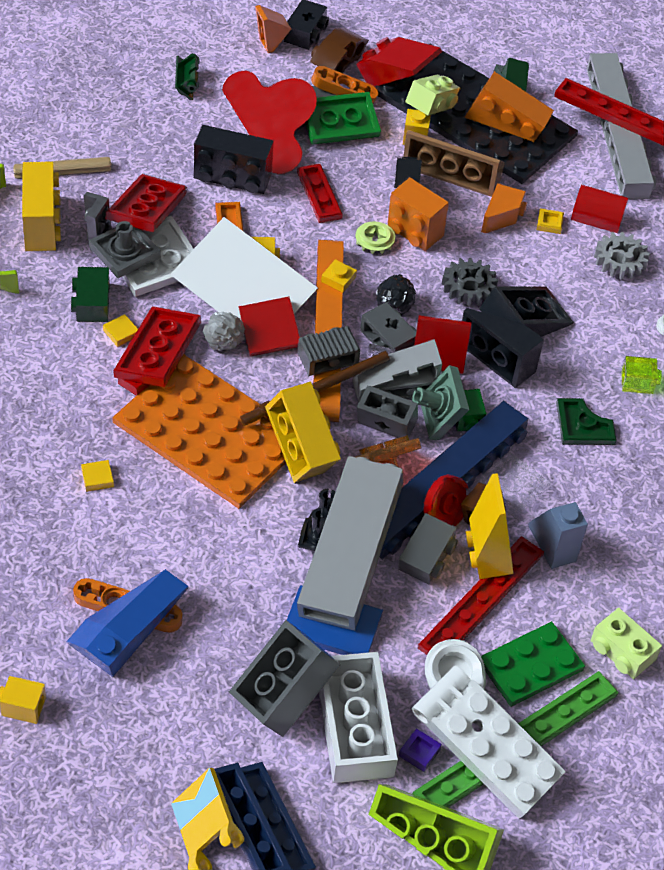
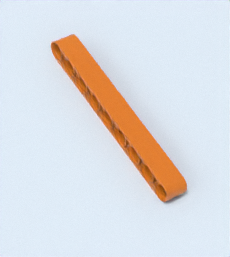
M318 239L315 334L324 333L326 330L329 331L335 327H342L343 293L322 283L321 278L322 274L335 259L343 263L344 241ZM341 368L314 375L313 383L341 371ZM341 383L319 392L320 406L323 414L328 417L329 422H339Z

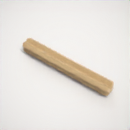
M110 157L45 161L53 162L54 172H59V175L111 171ZM23 163L14 164L13 166L14 177L17 179L22 178Z

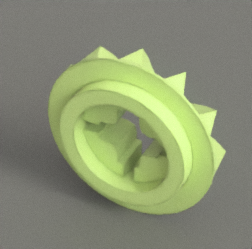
M372 221L364 223L356 231V244L361 245L363 251L370 250L372 254L375 251L383 254L385 249L391 250L392 245L395 243L393 229L381 222ZM377 233L378 240L372 241L373 236Z

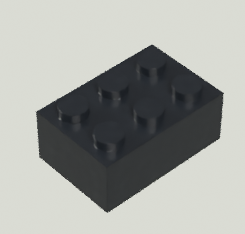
M202 124L194 143V179L206 183L220 184L227 188L233 187L247 190L250 193L265 194L272 175L274 140Z

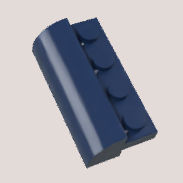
M237 762L215 768L232 820L244 836V842L240 846L251 869L315 870L316 866L263 762L240 767Z

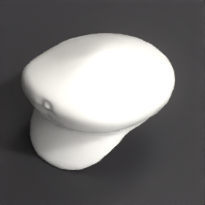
M459 639L445 640L433 646L427 654L425 675L430 689L454 666L461 668L471 680L474 679L485 689L486 673L483 660L478 651L469 643Z

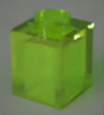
M625 356L621 369L622 391L653 394L656 385H660L662 371L657 368V358Z

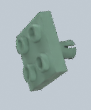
M451 365L426 390L419 387L413 393L412 401L421 405L429 439L434 441L440 440L469 411L459 370Z

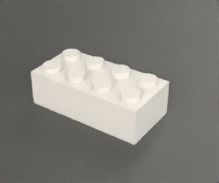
M378 652L332 656L341 665L319 691L333 783L394 777L398 758Z

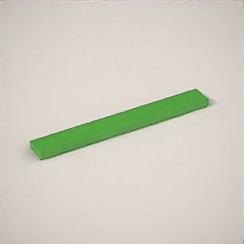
M598 671L518 724L540 746H543L617 697L618 691ZM459 761L413 791L412 794L449 808L484 784L462 761Z

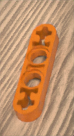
M90 578L77 581L73 588L75 602L82 607L95 611L108 605L106 601L110 597L120 598L130 592V590ZM91 589L92 593L82 596V592ZM100 592H103L101 594V601H97V597H100ZM174 605L165 616L168 617L169 614H173L174 619L165 622L163 618L155 629L167 633L177 631L182 626V610Z

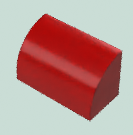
M581 184L571 220L618 234L628 198Z

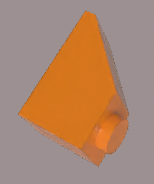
M497 183L484 215L481 232L489 233L516 224L518 217L524 216L528 202L524 201L526 191Z

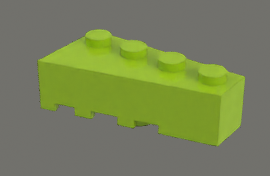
M387 784L378 785L368 814L400 838L412 844L422 854L437 862L445 870H491L504 829Z

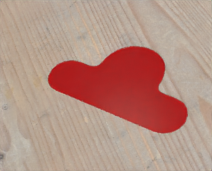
M238 71L229 76L223 84L222 91L248 134L274 140L272 173L285 174L292 171L300 163L303 153L301 146L294 136V132L313 114L317 103L315 90L307 81L298 78L281 80L269 87H264L256 75L250 71Z

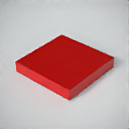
M290 296L238 306L240 319L245 328L244 335L250 357L298 347L300 337Z
M419 315L414 346L435 339L442 361L441 371H444L451 365L457 367L459 373L463 374L471 322Z

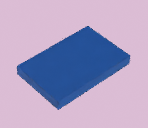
M302 585L299 586L287 617L288 622L304 632L324 650L340 655L370 652L382 618L383 609L364 604L355 631L299 617L297 601L303 587Z

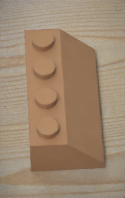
M410 130L406 133L403 156L422 158L421 174L492 197L497 183L499 184L502 179L505 162Z

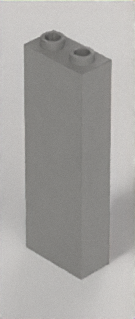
M348 456L297 601L299 617L355 631L403 486L402 468H398L390 463L372 462L365 457L355 458Z

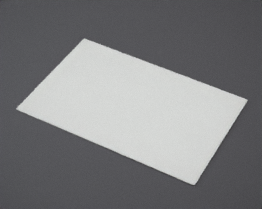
M225 217L170 274L218 312H231L238 318H240L238 306L290 296L295 314L317 289L315 285Z

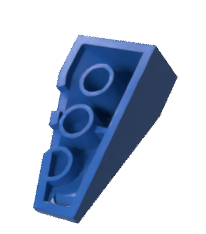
M165 569L86 618L66 642L113 677L189 587Z

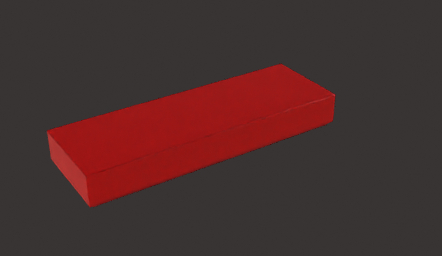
M321 164L297 167V174L318 222L323 223L342 219L343 213Z

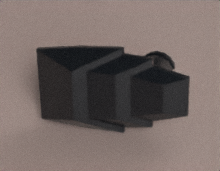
M329 489L320 491L319 507L312 510L309 518H305L298 548L316 550L336 491L331 490V498L328 497Z

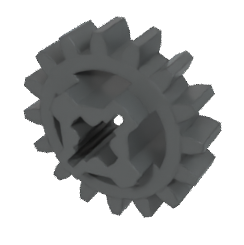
M459 258L458 264L450 262V267H446L442 278L444 293H449L450 300L457 298V304L465 301L467 306H471L472 302L480 306L481 301H485L494 287H497L498 279L495 278L496 272L490 271L491 266L489 264L482 266V260L474 263L472 258H469L468 262H464L462 258Z

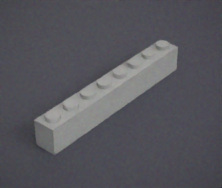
M590 53L587 73L591 88L632 107V95L628 93V81L623 76V63L619 62L617 53ZM600 118L620 196L627 197L628 200L650 199L652 190L656 188V178L651 174V161L646 156V143L642 142L640 135Z

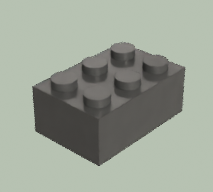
M285 620L230 689L229 693L263 725L284 737L341 664L304 632Z

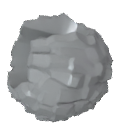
M215 312L210 316L208 324L204 326L203 334L214 351H229L235 349L245 339V328L240 318L231 312Z

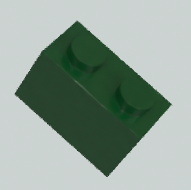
M78 267L77 277H72V293H76V297H71V312H76L77 322H108L109 267Z

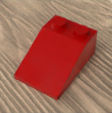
M386 37L376 43L377 47L375 49L366 51L362 55L363 59L356 65L366 83L375 87L376 85L379 86L417 74L443 51L440 47L402 37L390 40Z

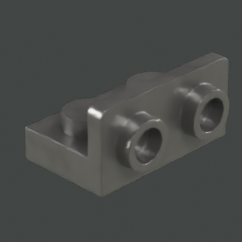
M86 192L84 194V220L87 222V240H90L111 230L112 226L111 221L105 219L106 211L110 208L109 198Z

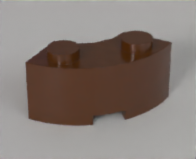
M335 28L320 45H316L313 48L310 63L343 73L352 62L360 59L369 40L347 28Z

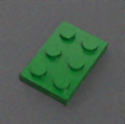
M369 92L318 97L313 114L305 122L311 145L379 137L381 134Z
M552 621L481 656L486 674L510 707L584 671L585 668L584 663Z

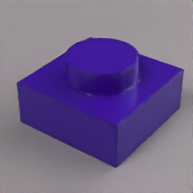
M416 728L400 749L399 757L425 772L440 752L442 744Z

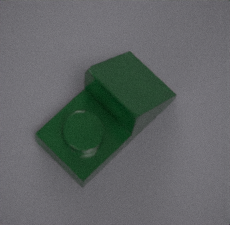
M508 58L504 66L496 64L494 68L496 73L526 92L529 72L528 62Z

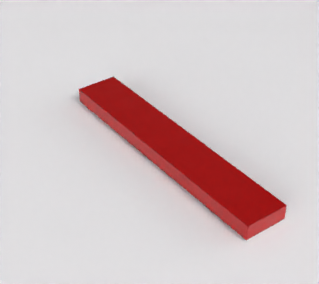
M565 78L555 90L554 97L664 146L663 120L568 78Z
M521 536L510 547L513 574L480 579L418 644V649L427 655L432 647L439 642L449 639L464 641L540 560L544 551Z

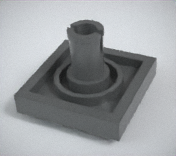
M127 221L119 222L115 228L89 240V248L109 267V270L117 278L161 258V250L141 229L133 227Z

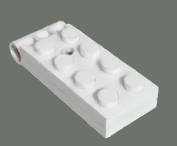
M454 666L412 707L415 716L518 818L524 816L566 772L474 679L471 680L458 666ZM472 723L479 725L480 732L472 728Z

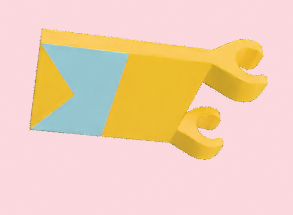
M209 767L171 803L189 855L188 870H212V864L202 850L218 836L221 845L224 847H228L233 843V847L238 848L244 842L242 832L232 820L215 769Z

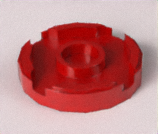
M449 474L440 476L427 492L424 502V515L427 513L451 526H457L463 519L461 503L468 496L466 495L467 483L457 476Z

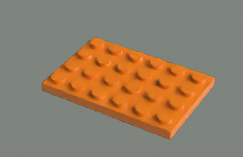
M183 354L165 387L149 385L112 417L115 425L238 509L286 464L269 418L266 420L261 418L246 426L243 425L240 416L259 408V403L185 354Z

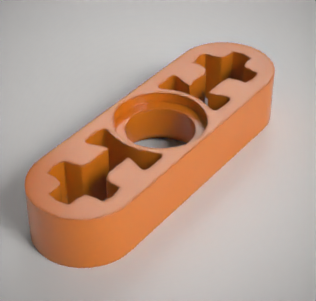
M325 66L316 67L311 78V82L315 87L334 95L369 92L373 104L378 96V90L373 85ZM340 84H344L350 89L344 88Z

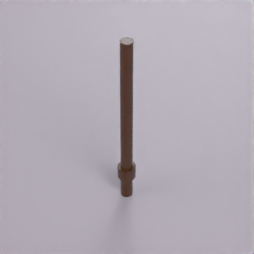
M383 351L312 383L313 388L319 393L390 361V357L386 351ZM270 401L258 405L259 408L240 416L243 425L246 426L261 418L268 419L269 416L265 406Z

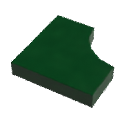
M557 398L556 405L562 445H616L617 440L613 419L602 418L594 414L586 406L584 398Z

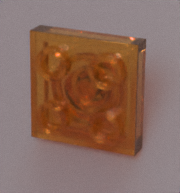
M408 435L386 441L384 445L380 443L359 449L360 455L354 457H365L372 462L381 464L390 463L399 468L397 461L399 455L422 449L419 438L409 440Z

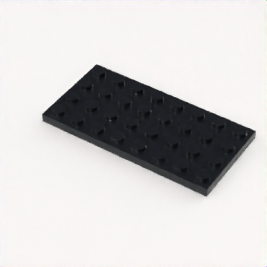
M444 51L417 74L375 86L378 90L379 98L407 114V109L418 110L405 102L414 80L437 74L452 79L453 84L460 87L457 94V103L452 109L431 114L429 128L462 148L505 162L503 173L520 184L526 182L578 134L577 129L551 115L545 128L534 142L465 118V115L489 78Z

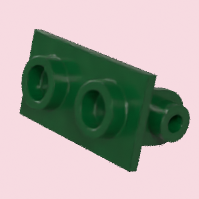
M193 53L185 59L176 56L175 89L189 100H193V94L199 87V72L197 70L199 69L200 59Z

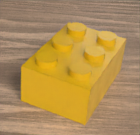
M23 162L22 221L25 251H56V241H61V227L56 226V224L61 223L60 208H56V205H61L60 190H55V187H59V172H54L53 162Z
M311 382L281 390L265 406L294 483L325 473L341 459L339 445L333 440L330 432L329 419L323 414L320 406V395L313 388Z

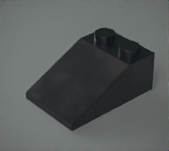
M547 286L494 287L479 308L481 312L524 324L532 331L538 333L540 337L574 323Z
M470 308L464 310L462 321L471 322L467 348L469 353L514 388H517L536 373L544 339L538 333L518 322Z

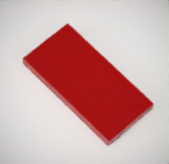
M141 174L106 211L105 219L117 223L127 221L135 228L154 233L185 197L187 187Z
M152 306L114 368V378L165 387L199 328L201 315Z

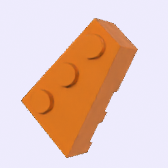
M494 71L474 100L465 118L534 142L545 128L554 110Z

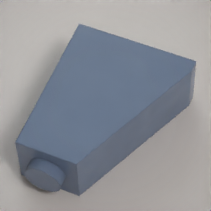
M576 502L549 509L528 523L540 549L544 551L543 555L551 569L577 562L588 523Z

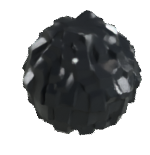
M402 274L388 277L377 288V306L387 302L392 308L399 309L401 315L407 313L415 303L416 291L414 285L409 279L403 277Z

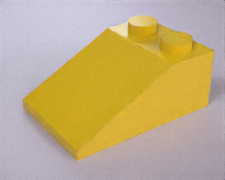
M498 473L491 475L469 518L471 531H465L468 548L474 547V551H469L471 568L478 569L479 579L513 574L506 511Z

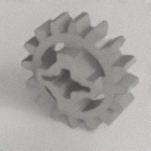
M611 232L610 238L604 235L602 241L597 242L594 258L597 259L596 265H603L601 271H610L611 277L618 274L620 279H623L624 275L633 279L634 273L640 276L642 270L647 268L650 253L647 252L648 246H641L642 239L634 240L633 234L626 237L624 232H621L620 236H616L614 232Z

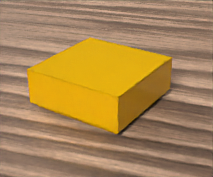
M540 208L536 230L561 234L564 212Z
M125 314L103 324V331L117 347L131 341L138 330Z
M109 460L81 464L86 492L114 487Z

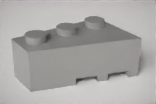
M435 339L388 354L390 361L354 376L352 382L358 403L367 385L407 400L412 399L415 390L417 391V388L420 387L426 390L441 374L442 361Z

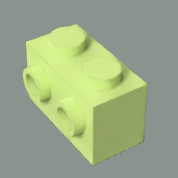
M438 74L413 81L405 102L426 115L452 109L455 106L460 87L453 84L452 79Z
M619 607L595 626L591 642L597 652L602 655L606 654L621 673L628 674L633 679L657 660L662 645Z

